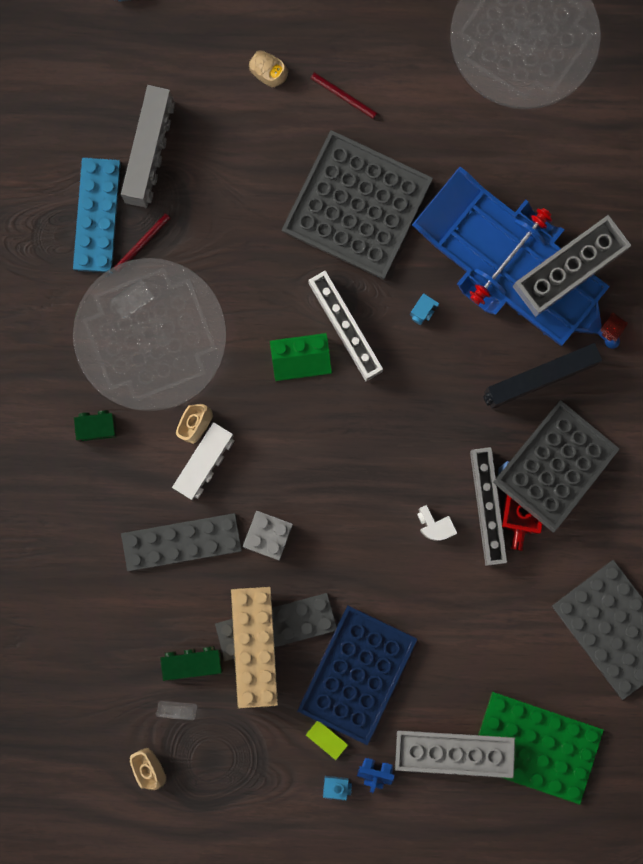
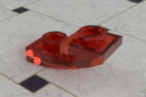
M612 313L600 331L603 332L602 336L616 342L628 323Z

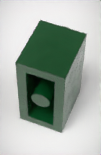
M109 410L98 411V415H90L88 412L79 413V417H74L75 436L78 442L117 438L114 414L109 413Z

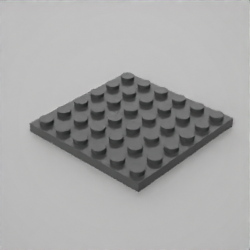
M330 130L281 231L384 280L433 178Z

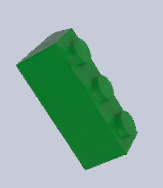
M327 333L270 341L275 381L332 374Z

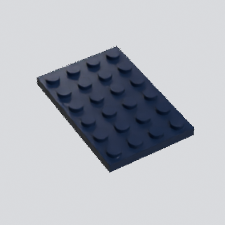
M347 605L297 711L368 745L415 646L417 638Z

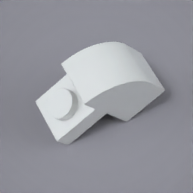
M427 505L418 509L420 513L417 515L421 524H426V527L420 529V531L426 538L433 541H441L457 534L449 516L434 522Z

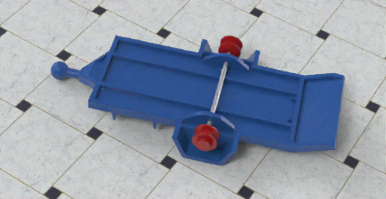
M459 167L412 226L433 246L466 271L457 283L461 292L485 312L495 315L507 303L518 312V315H522L541 330L543 335H547L560 346L566 342L573 332L598 334L605 340V345L608 348H617L620 344V338L618 335L609 334L601 328L598 306L599 299L609 286L595 275L591 276L537 317L534 316L513 288V285L561 249L554 242L564 229L562 227H554L547 222H552V215L548 210L544 208L542 210L537 209L538 214L535 213L526 199L514 212L484 189L467 171Z

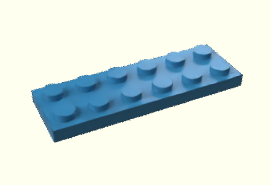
M82 158L73 270L112 273L120 160Z

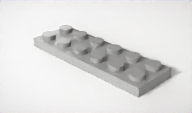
M397 731L395 770L513 778L515 738Z

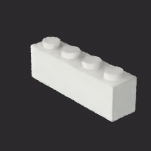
M213 422L172 488L192 501L194 498L198 499L204 490L201 487L205 481L208 483L214 475L212 472L215 465L219 466L223 461L224 456L222 454L225 449L229 450L233 445V434Z

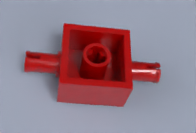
M505 494L501 518L502 528L510 529L514 532L510 549L515 550L517 548V550L523 551L525 534H541L542 523L529 512L522 516L519 509L523 507L509 495Z

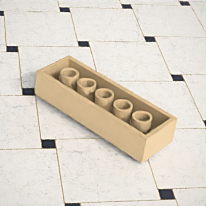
M271 587L231 589L238 708L277 706Z

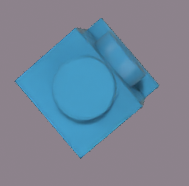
M423 293L410 313L412 320L419 325L425 319L429 321L434 313L432 308L436 310L439 303Z

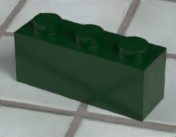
M215 646L205 647L203 652H196L195 649L184 650V654L176 655V651L164 653L165 657H160L163 681L222 673L220 650H215Z

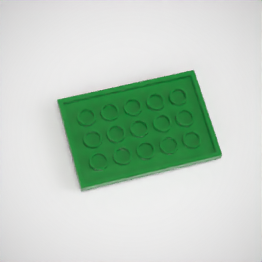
M492 692L478 735L515 738L513 778H501L580 804L604 730Z

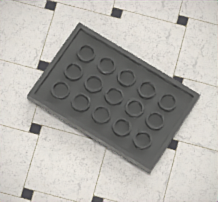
M560 400L493 483L554 533L619 451V448Z
M611 560L551 607L620 699L624 700L643 685V598L615 561Z

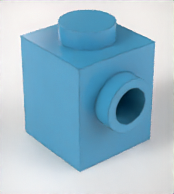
M325 776L323 798L347 800V795H351L352 784L348 783V778Z

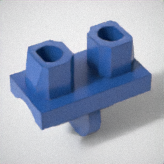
M365 758L358 770L357 777L364 778V785L371 786L370 792L374 793L375 788L383 789L384 784H392L394 779L392 764L382 763L381 771L373 770L375 761Z

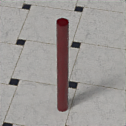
M315 72L311 76L313 81L372 119L377 115V112Z
M165 213L113 268L119 273L171 218Z

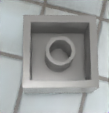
M256 510L243 548L280 561L293 524Z

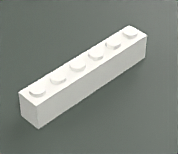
M323 271L309 279L312 291L365 381L382 373V366L327 272Z

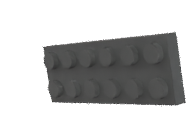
M235 513L121 533L127 571L242 551Z
M327 593L272 608L274 648L336 630ZM233 619L215 623L224 660L235 659Z

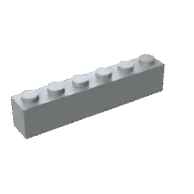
M491 447L473 449L470 451L485 566L507 563L497 485L493 483L496 478Z

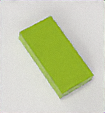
M318 721L306 734L309 739L335 760L348 746L345 741Z

